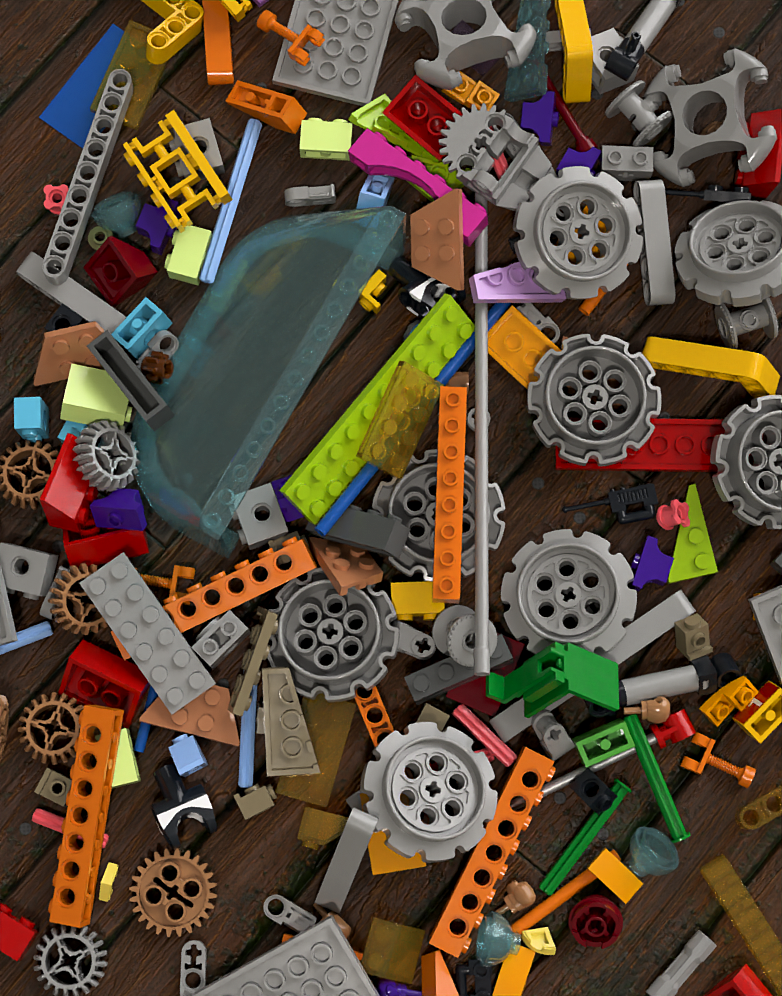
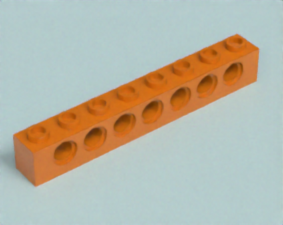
M440 386L432 603L459 604L467 387Z
M295 536L282 542L283 548L276 552L270 548L258 554L259 560L251 564L247 559L235 565L236 571L226 575L225 571H222L210 577L212 583L204 587L200 582L187 588L188 594L181 598L175 594L163 600L164 606L162 607L170 614L172 621L182 633L315 569L317 565L304 538L297 540ZM280 555H288L291 558L292 565L289 569L279 567L278 558ZM258 566L264 567L268 572L267 579L264 581H259L254 576V570ZM233 578H239L243 581L244 588L241 592H235L231 589L230 582ZM210 589L216 590L220 595V600L217 604H212L207 600V592ZM185 601H191L195 604L196 612L194 615H188L184 612L183 604ZM111 631L123 659L131 658L115 633Z
M84 705L83 710L80 712L79 725L81 727L74 745L76 758L70 770L72 783L71 789L66 796L67 814L61 826L63 839L57 851L59 864L58 870L53 877L55 889L48 907V912L50 913L49 922L77 928L90 924L124 710L99 705ZM96 727L101 732V737L98 741L94 737ZM92 754L96 757L97 761L95 767H92L90 764V756ZM87 781L92 785L91 794H88L85 789ZM83 808L88 813V818L86 821H84L81 817V811ZM78 835L82 837L84 842L82 848L77 844ZM74 862L79 866L78 875L72 869ZM69 889L74 892V902L68 897Z
M525 746L522 747L497 798L494 819L485 823L486 834L473 847L428 938L429 944L457 958L461 952L464 954L467 952L472 941L469 935L473 928L478 929L484 917V914L480 913L484 904H490L496 890L493 889L497 878L502 880L508 868V865L504 864L508 855H514L520 841L517 840L520 831H526L530 824L532 816L529 815V812L533 805L536 807L539 805L544 794L540 790L545 781L549 783L556 770L553 767L555 761ZM529 771L534 772L537 778L535 784L525 786L522 782L523 775ZM515 796H522L525 801L524 807L518 811L511 809V799ZM504 820L511 821L513 825L512 831L507 835H502L498 831L499 824ZM491 845H498L501 849L500 856L496 859H490L486 856V850ZM480 869H484L489 873V878L485 883H477L474 880V874ZM467 894H473L477 897L475 906L471 908L462 905V899ZM454 919H462L465 922V927L460 932H454L450 929V923Z

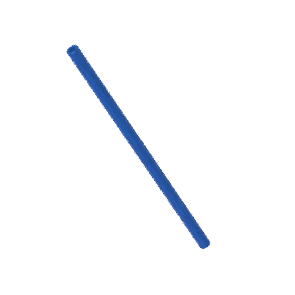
M495 303L488 311V332L511 303ZM475 330L471 337L457 350L455 356L442 368L440 374L434 378L424 393L314 529L318 534L323 537L326 536L438 396L440 386H446L475 349Z

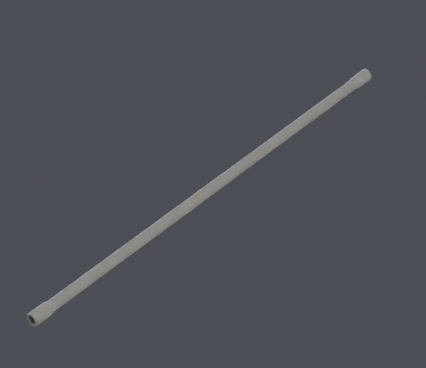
M475 193V203L484 207L488 217V200ZM488 225L475 239V274L488 271ZM475 303L474 675L476 676L490 675L488 303Z

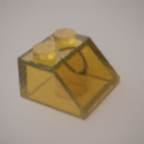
M305 807L297 839L303 840L301 846L318 850L319 845L325 846L342 835L348 817Z
M373 916L361 961L366 973L412 984L425 930Z

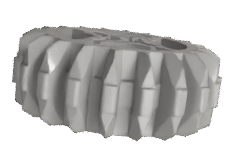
M103 420L97 423L94 422L80 432V436L75 439L77 446L72 450L77 453V456L73 461L79 464L76 471L83 472L81 480L89 479V487L97 486L98 491L106 490L107 492L117 490V488L122 489L134 480L133 476L139 472L136 466L141 462L136 456H138L140 451L135 450L134 446L137 442L131 441L132 433H125V426L117 427L116 421L108 422ZM100 437V443H98V446L96 447V442ZM118 465V469L115 475H113L114 469H116V466Z
M62 924L61 934L57 928H52L51 934L54 938L47 934L42 937L47 945L37 944L36 948L42 951L43 954L34 955L33 959L41 960V965L34 966V971L43 970L44 974L37 977V979L42 981L47 978L48 982L44 985L45 990L50 989L54 985L53 995L55 996L60 993L61 989H63V996H70L71 990L74 996H80V988L85 994L90 992L88 983L94 987L99 985L94 976L104 977L105 973L98 968L106 967L108 962L100 961V957L107 955V951H98L97 947L102 946L104 942L103 940L96 943L92 941L97 936L95 931L86 936L88 926L82 927L80 932H78L77 927L71 926V931L69 932L68 926ZM64 938H76L82 941L86 947L75 951L69 944H66ZM57 944L60 958L51 967L50 955L52 949ZM82 953L81 956L76 958L77 961L73 962L76 964L75 967L65 965L60 968L65 963V960L68 959L66 958L67 954L69 956H76ZM91 954V969L88 975L84 977V971L81 966L82 961ZM67 971L72 977H75L78 983L63 982L55 974Z

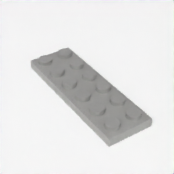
M124 552L79 583L171 714H174L216 684Z

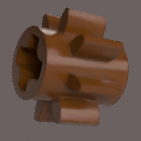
M152 351L151 357L146 356L142 360L141 372L151 383L163 384V378L169 379L173 374V362L169 359V355L163 354V352Z

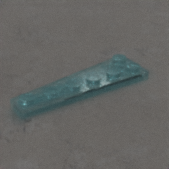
M521 0L515 33L519 31L522 25L528 23L534 27L537 37L531 53L520 68H509L504 99L509 102L545 95L547 92L548 65L544 64L545 53L549 50V43L545 41L546 31L550 27V21L546 19V15L550 8L551 0Z

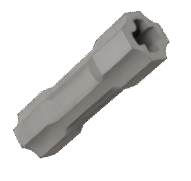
M698 930L686 943L681 953L645 992L649 996H675L681 985L698 965L705 961L717 945L703 932Z

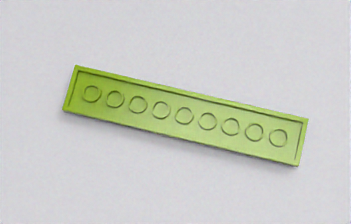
M444 293L279 490L310 523L316 525L418 398L424 393L434 378L440 374L442 368L455 356L462 344L471 337L475 330V325L451 295Z

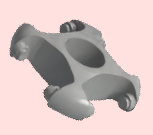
M402 0L395 16V24L400 31L405 32L413 26H420L430 35L439 50L438 57L434 61L419 59L414 63L416 75L427 84L451 91L453 88L463 84L459 71L472 65L504 57L507 68H520L532 51L537 32L528 23L522 25L517 33L511 32L492 6L494 0ZM463 23H474L481 26L476 32L467 35H458L450 32L453 27Z
M736 48L728 50L724 53V61L733 70L701 84L674 86V82H678L679 77H681L680 66L675 64L665 65L651 81L643 99L648 97L657 109L662 105V101L669 100L675 119L673 154L669 157L663 151L653 153V168L664 178L681 187L690 186L692 183H695V176L693 171H690L687 167L702 158L723 152L747 151V154L741 155V159L738 160L740 172L747 173L756 170L769 155L777 140L774 126L762 127L761 131L758 132V137L751 138L745 121L744 97L747 83L751 80L755 84H764L768 79V69L754 56ZM715 102L726 104L727 115L722 126L708 135L694 134V119L704 106Z

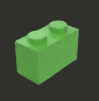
M621 718L572 738L580 761L585 767L635 747L628 727Z

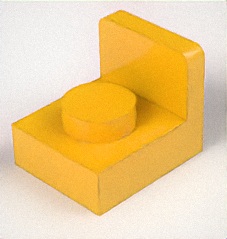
M380 269L358 291L359 304L368 312L372 310L376 314L380 311L381 305L373 296L379 297L387 287L385 285L387 276Z

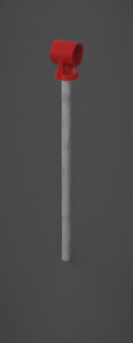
M681 709L670 714L669 718L662 722L663 725L659 727L656 723L649 725L651 734L646 735L649 745L656 743L659 749L667 747L665 741L670 739L672 744L695 734L696 731L685 709ZM633 747L589 767L582 766L543 785L540 791L544 792L543 797L573 783L587 768L594 773L636 753V750ZM522 796L510 801V806L513 810L520 809L525 804Z

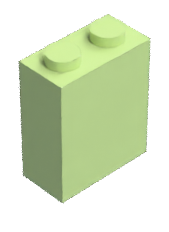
M71 364L60 419L86 425L103 420L108 422L116 421L118 427L123 426L124 422H130L133 407L128 406L130 401L106 370Z

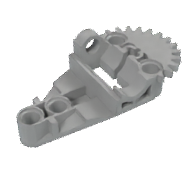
M483 103L480 111H478L475 104H472L470 113L463 107L461 108L462 116L456 113L452 114L455 122L448 120L445 122V125L450 130L441 129V135L446 138L439 139V145L446 147L440 149L439 153L440 155H448L442 160L443 164L452 163L448 168L450 173L456 170V178L464 186L496 206L516 211L520 203L530 201L527 190L535 182L549 173L558 178L552 168V164L538 145L539 139L533 133L522 130L515 123V120L505 115L506 110L503 109L500 113L496 112V105H493L490 111H487L486 104ZM499 125L501 129L493 131L489 127ZM511 142L521 148V150L499 181H497L489 174V171L495 164L493 158L498 160ZM464 165H470L473 167V169L468 172H465L460 168ZM557 208L556 216L559 220L563 221L565 215Z

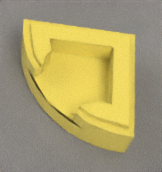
M108 863L100 885L99 900L106 902L110 900L113 892L112 884L115 877H117L118 864Z
M548 927L522 931L521 938L531 950L544 955H555L556 947Z

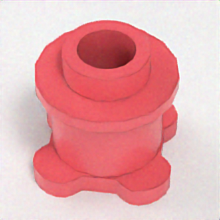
M65 184L60 186L46 185L44 187V193L46 194L45 208L53 214L60 215L69 190L68 186Z
M674 499L671 501L670 506L661 505L658 508L656 520L665 530H671L679 524L684 528L690 526L688 517L689 506L686 502L681 503Z

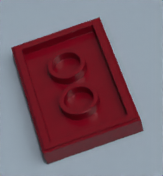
M503 635L514 663L500 668L493 673L505 677L514 671L525 644ZM486 676L452 689L446 695L448 699L464 704L493 718L501 703L486 696Z

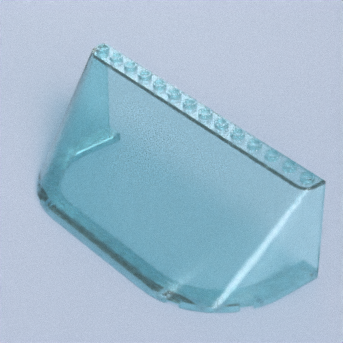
M380 206L283 217L271 221L248 234L227 255L216 273L214 282L209 284L178 337V349L170 358L174 366L172 376L169 379L163 378V384L151 383L152 387L175 416L155 432L138 411L133 422L131 441L137 442L134 447L140 453L136 458L141 462L136 466L139 471L135 475L138 485L151 507L171 527L229 559L240 537L238 533L230 530L227 526L377 265L389 270L393 261L404 254L406 213L392 206Z

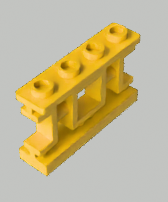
M172 110L165 115L166 120L158 122L164 132L162 135L144 147L137 137L133 138L129 144L125 142L123 146L127 152L123 155L131 167L134 165L138 167L140 173L137 174V177L145 188L150 186L154 193L150 197L158 208L163 206L168 213L164 218L171 229L177 227L182 233L185 231L184 228L193 224L187 215L189 211L206 200H209L213 208L217 209L221 203L226 205L233 199L176 112ZM172 127L189 151L187 155L183 153L180 147L171 153H168L164 145L174 139L169 131ZM137 150L140 151L144 158L153 152H156L160 160L149 166L155 174L152 178L134 153ZM181 158L191 175L170 188L160 174V171ZM198 169H201L216 192L215 196L212 197L207 188L197 195L192 190L191 186L201 180L196 172ZM166 191L171 200L181 193L185 196L187 202L177 207L182 216L179 220L163 197V192Z

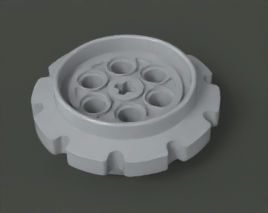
M573 166L559 170L558 178H555L551 173L547 174L527 190L530 201L520 203L514 217L513 230L521 236L520 240L514 243V248L522 268L534 270L535 274L532 280L536 285L552 295L559 294L561 290H564L567 299L584 300L597 297L599 288L606 293L612 291L629 276L627 264L637 263L641 253L643 236L636 233V226L642 224V219L632 197L626 199L622 196L624 186L618 180L603 171L594 177L591 175L589 167ZM581 202L588 206V214H584L580 210ZM557 208L564 212L565 218L563 221L559 220L556 216ZM599 221H602L603 223H605V225H606V232H605V233H602V232L599 230V228H598V222H599ZM551 233L558 237L559 243L557 246L550 242ZM593 245L600 250L599 258L592 254ZM569 252L574 253L576 256L575 265L571 264L568 260Z
M751 200L726 202L698 215L689 223L690 231L680 234L675 247L677 273L687 290L695 289L697 298L715 305L727 303L732 304L734 307L758 304L770 296L776 297L782 294L781 205L764 200L760 202Z
M581 334L563 340L561 344L562 351L557 352L554 349H550L537 363L533 373L537 376L538 381L530 382L528 385L527 411L538 417L533 422L532 427L540 441L547 448L553 445L558 446L560 458L585 466L589 459H595L598 466L612 465L625 460L627 448L638 451L653 433L655 426L651 424L650 418H657L660 414L661 389L650 383L656 373L649 361L641 352H637L634 355L630 354L627 342L605 334L601 335L599 341H593L590 334ZM584 370L593 371L595 379H585L582 372ZM616 379L620 383V387L617 389L609 387L607 380ZM571 386L576 394L574 396H567L563 393L562 388ZM592 395L597 397L595 405L590 403ZM616 403L623 405L625 413H615L612 405ZM575 411L579 413L581 420L573 422L568 418L567 413ZM594 420H601L605 424V429L602 431L596 430L592 422Z
M768 395L752 399L751 408L747 404L739 405L726 416L722 422L725 433L714 437L710 462L718 467L717 474L712 476L715 488L723 502H733L734 508L732 513L742 521L753 526H760L765 521L767 529L775 530L782 529V395ZM763 433L767 436L766 444L762 440ZM749 454L753 456V465L748 461ZM760 478H762L764 481L763 489H761L759 486Z
M437 449L426 450L422 460H417L413 455H410L390 469L392 481L380 482L372 504V510L381 513L382 517H387L388 514L401 518L402 524L408 528L419 525L424 529L425 532L421 537H414L409 532L400 558L389 556L388 559L397 570L409 577H412L415 572H421L424 582H433L435 520L433 518L436 496L431 495L428 489L432 485H436ZM465 456L463 497L466 498L467 504L463 506V521L468 523L470 527L468 532L462 533L461 574L464 578L475 573V460L469 456ZM488 483V550L492 551L497 550L505 529V522L500 521L497 517L499 513H503L505 510L503 495L497 483ZM414 499L421 502L422 507L418 511H411L407 507L408 502Z
M571 529L555 530L545 533L543 535L544 541L540 545L535 544L533 541L525 544L512 559L516 570L513 573L506 572L504 574L501 586V601L504 604L510 605V609L504 613V618L515 639L518 641L523 638L528 639L527 650L533 655L554 642L563 645L569 642L592 653L597 649H602L605 653L614 649L626 635V629L622 626V623L624 621H633L637 606V591L629 589L627 586L634 580V575L625 557L621 553L611 555L609 553L610 542L587 531L583 532L581 537L576 538L573 536ZM570 565L574 568V572L570 576H563L560 573L561 567ZM589 576L596 577L599 581L593 588H588L583 583ZM547 579L552 582V587L548 591L538 589L540 581ZM570 591L573 592L575 599H569L568 602H565L563 594L568 595ZM591 602L599 604V612L589 614L585 610L587 604ZM549 605L553 607L554 613L550 617L541 616L539 611L543 606ZM568 617H574L578 620V624L573 629H567L563 625L564 620Z
M316 568L307 572L308 578L306 581L301 582L294 578L276 595L275 598L279 603V607L277 609H269V611L278 614L277 620H279L275 635L270 636L269 641H272V646L267 658L271 667L289 666L296 693L314 700L318 694L323 693L327 702H342L355 698V692L358 687H364L367 691L371 690L388 673L384 662L386 659H395L399 647V629L390 626L391 622L397 619V614L384 590L379 592L373 591L375 584L367 585L360 590L353 586L348 588L347 595L340 596L322 568ZM341 603L343 608L339 613H330L332 604ZM311 612L318 614L315 622H305L307 614ZM354 619L363 620V625L358 630L350 628V623ZM332 629H334L337 635H332V638L329 639L326 633H331ZM305 638L313 639V645L309 649H302L300 647L302 640ZM349 645H357L359 647L357 654L354 656L345 654V650ZM324 655H333L334 659L330 665H321L320 661Z
M435 722L409 724L404 728V735L394 731L385 737L372 751L376 757V762L369 761L365 764L361 777L360 791L368 795L369 802L363 805V811L379 818L374 833L384 832L386 834L384 844L395 853L409 859L417 852L421 855V860L427 863L447 861L455 857V849L465 853L473 848L486 834L483 822H489L494 819L497 807V791L489 787V782L495 779L494 771L485 753L482 751L475 753L472 750L473 740L456 728L449 726L441 732L438 730ZM430 760H434L437 763L438 771L430 768ZM405 767L413 771V779H409L405 775ZM450 778H453L457 781L458 790H455L450 786ZM400 794H405L409 798V806L402 804ZM446 804L450 805L453 808V816H449L446 813ZM421 812H424L428 815V825L424 824L421 821Z

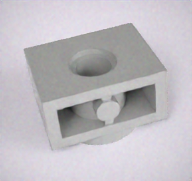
M612 28L591 36L593 46L592 84L598 93L602 94L634 81L639 69L638 64L627 81L604 69L613 50L623 41V38L618 35L616 30Z
M210 118L184 125L197 146L206 148L203 155L217 175L224 174L225 170ZM171 128L170 130L174 138L169 142L171 152L180 147L183 153L187 155L189 151L174 128ZM181 158L175 162L179 177L184 176V178H187L191 175ZM198 169L196 172L200 179H206L201 169Z
M271 483L231 497L233 504L228 507L233 520L239 519L241 529L237 531L242 545L247 543L249 549L252 550L268 544V541L289 534ZM265 510L269 512L270 516L265 521H259L255 517L257 512Z
M0 543V564L7 593L14 594L15 590L24 592L23 597L33 600H39V596H46L52 585L59 555L11 543ZM25 560L29 564V569L26 573L22 570V564Z
M229 610L224 616L220 614L213 619L196 637L195 640L197 642L191 648L214 670L250 635V630Z

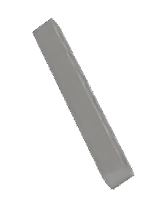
M116 69L108 77L42 263L44 275L48 282L53 285H61L68 279L133 95L134 88L131 76L124 69ZM118 82L127 83L124 87H116ZM112 104L119 106L113 111L107 109ZM104 127L111 128L108 133L103 134L99 132ZM95 150L103 151L100 156H91V153ZM87 173L95 174L90 180L82 179ZM79 196L86 197L83 203L74 202ZM69 220H78V223L75 226H66ZM61 243L70 244L68 249L58 250V246ZM54 266L62 268L58 274H50L49 271Z
M679 590L625 627V637L610 652L605 653L602 649H597L594 653L619 665L675 626L674 622L692 615L696 610L682 590ZM569 693L541 711H552L574 695ZM522 698L489 722L505 743L532 725V719L535 715L530 718L524 717V700Z

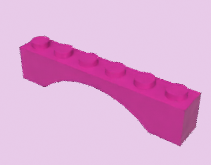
M367 128L348 150L350 161L367 174L392 176L409 181L422 188L434 201L453 190L446 185V181L437 174L433 176L426 171V167L420 161H412L407 157L403 149L388 144L386 138L379 132L373 133ZM462 192L463 243L470 247L488 225V217L484 207L478 203L472 204Z

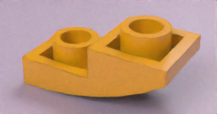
M461 71L459 72L463 84L453 88L452 91L441 90L470 109L472 104H475L478 111H480L483 103L486 104L487 111H490L500 95L480 80L475 82Z
M741 676L714 693L699 710L712 724L718 727L734 708L742 712L759 691L745 676Z
M606 848L587 867L625 904L643 885Z
M510 942L492 996H522L536 954L535 951Z

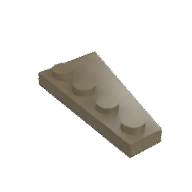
M258 606L256 615L260 616L259 623L251 628L249 635L252 647L244 652L241 662V669L244 670V674L237 676L228 710L232 714L243 716L244 711H248L250 708L253 685L256 686L260 680L261 670H259L262 660L265 661L270 651L268 642L270 636L275 635L279 620H277L278 614Z
M289 666L262 668L266 775L282 776L320 773Z

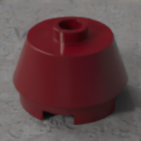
M598 894L588 895L580 900L571 910L569 928L576 941L582 946L601 947V949L612 945L620 935L623 928V917L618 907L605 896Z

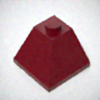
M113 236L105 240L83 267L107 303L112 307L117 306L143 289L157 274V270L143 251Z

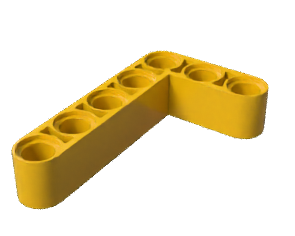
M141 0L165 19L147 36L146 58L149 62L157 65L165 63L201 32L204 11L196 1Z
M554 0L564 52L563 100L565 104L590 102L593 46L584 1Z
M647 337L642 352L653 369L740 382L753 398L775 395L780 375L765 356L750 351L659 337Z

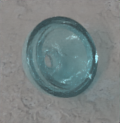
M130 191L112 195L94 207L92 218L103 229L116 231L119 238L126 237L137 230L135 222L141 213L142 204L138 194H132Z
M639 827L634 832L630 841L632 859L629 861V865L634 873L641 877H645L647 874L662 876L670 874L678 867L677 849L664 833L650 827Z
M490 911L487 916L483 917L477 935L476 958L480 960L481 966L493 967L503 962L509 954L517 955L521 943V934L513 932L508 920L501 914Z

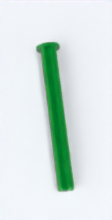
M636 714L627 715L623 720L628 727L638 758L672 836L670 842L682 841L691 834L685 831L638 716Z
M615 778L613 780L615 783L611 787V790L618 796L613 801L612 806L600 815L593 811L539 884V888L547 895L554 893L628 792H632L630 788Z

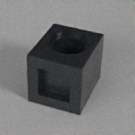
M62 303L44 329L46 332L58 330L59 326L64 323H68L72 327L85 324L86 322L82 316Z
M589 768L569 786L598 815L608 810L612 806L613 801L618 797ZM598 790V793L592 797L593 792Z

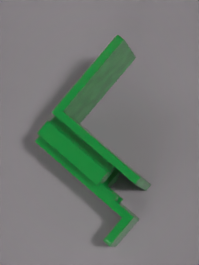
M558 642L552 643L523 662L521 667L505 677L493 672L486 676V696L506 704L515 697L519 698L523 695L524 717L526 718L532 717L569 693L614 712L619 709L618 664L569 642L565 645Z

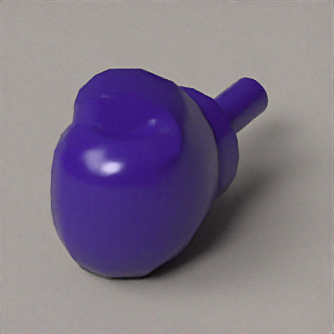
M391 978L380 979L376 984V990L380 996H422V991L407 989L406 984L396 983Z

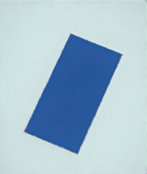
M112 24L39 118L83 148L110 73L116 69L128 71L135 91L155 65L146 58V46L115 24ZM118 82L116 87H124L127 83ZM112 104L107 109L113 111L119 106ZM106 127L100 129L99 132L102 133Z

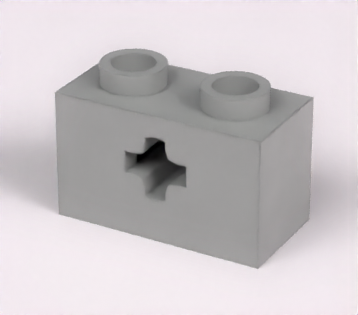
M602 145V152L599 158V173L603 171L618 181L650 180L653 173V147Z

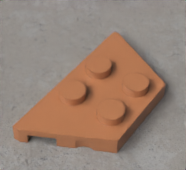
M454 189L410 215L411 263L413 268L456 290H464L462 189Z
M94 321L44 333L42 349L39 352L38 365L33 377L34 386L68 379L71 364L105 370L87 347L88 344L104 333V329Z
M308 537L310 552L340 596L347 595L348 588L353 586L360 590L367 585H373L382 581L383 571L367 550L326 539Z
M216 685L210 687L174 714L170 713L158 696L141 715L139 720L142 723L239 747L240 744L234 714L228 710L231 699L229 689Z

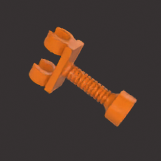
M269 10L263 11L257 20V27L266 33L272 30L292 42L293 44L287 50L289 57L300 65L305 66L310 58H308L309 54L303 50L304 46L310 41L315 46L320 47L325 41L324 35L309 24L298 35L276 21L277 16Z
M174 565L173 576L170 579L153 575L148 576L146 574H140V576L147 585L170 589L169 597L177 594L181 598L187 595V593L176 592L179 577L194 579L195 568ZM185 601L184 605H190V601Z
M698 732L694 734L691 742L705 748L699 762L685 756L680 765L681 767L700 775L705 764L709 763V765H714L719 770L721 769L734 777L736 776L738 779L737 784L745 788L750 786L756 773L755 768L748 765L739 768L721 758L719 759V757L717 758V756L711 754L715 740Z

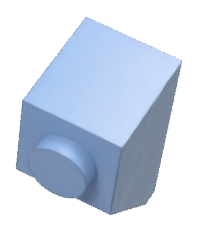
M368 175L359 194L354 219L360 220L366 225H379L392 190L394 177Z
M183 734L173 739L174 745L168 747L180 776L186 777L209 765L193 735L188 737L187 734Z

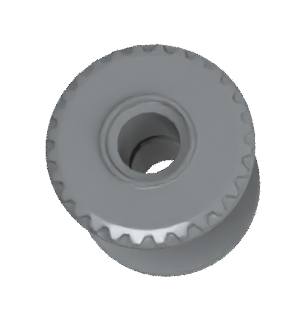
M642 80L636 81L621 92L605 112L607 118H612L620 112L629 121L635 118L632 124L640 134L634 140L633 147H642L650 142L667 126L673 117L671 111H667L657 117L654 113L657 107L648 97L643 100L638 96L646 85Z
M769 297L762 300L761 303L729 313L724 303L722 305H715L714 313L717 328L726 348L737 349L738 335L763 328L770 339L778 335V321Z
M463 605L450 606L441 611L432 626V638L439 651L447 656H451L460 665L468 667L474 666L475 611ZM489 620V650L491 657L497 646V632L493 623Z

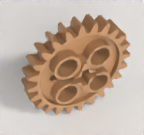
M166 848L164 857L158 852H154L155 861L145 858L147 867H137L141 876H132V879L138 882L137 886L129 887V890L136 892V896L129 900L138 903V906L132 911L142 912L138 921L141 922L147 919L149 922L146 929L149 930L154 925L157 926V935L163 929H166L167 937H171L173 930H176L179 937L182 936L183 928L192 933V924L194 923L198 927L203 926L199 918L209 919L210 916L205 910L207 908H215V905L209 902L211 898L218 897L217 894L212 893L210 890L217 886V883H209V879L214 875V872L205 873L204 870L209 864L199 865L198 862L201 857L199 855L194 857L193 860L190 859V850H187L184 856H181L180 848L175 850L174 855H171L169 848ZM169 865L177 869V877L173 881H169L164 877V870ZM154 878H159L171 888L177 885L179 887L177 890L178 894L194 904L193 907H189L178 897L170 899L168 897L170 892L154 882ZM190 881H195L199 885V893L194 897L189 896L185 890L187 883ZM152 888L159 889L162 894L161 900L158 903H152L148 899V893ZM173 904H179L183 907V916L180 919H174L170 915V908Z

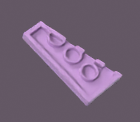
M520 262L513 263L504 268L499 267L478 273L469 278L473 303L563 302L567 298L564 290H561L559 294L552 295L536 285L532 280L535 274L534 270L531 268L523 269Z

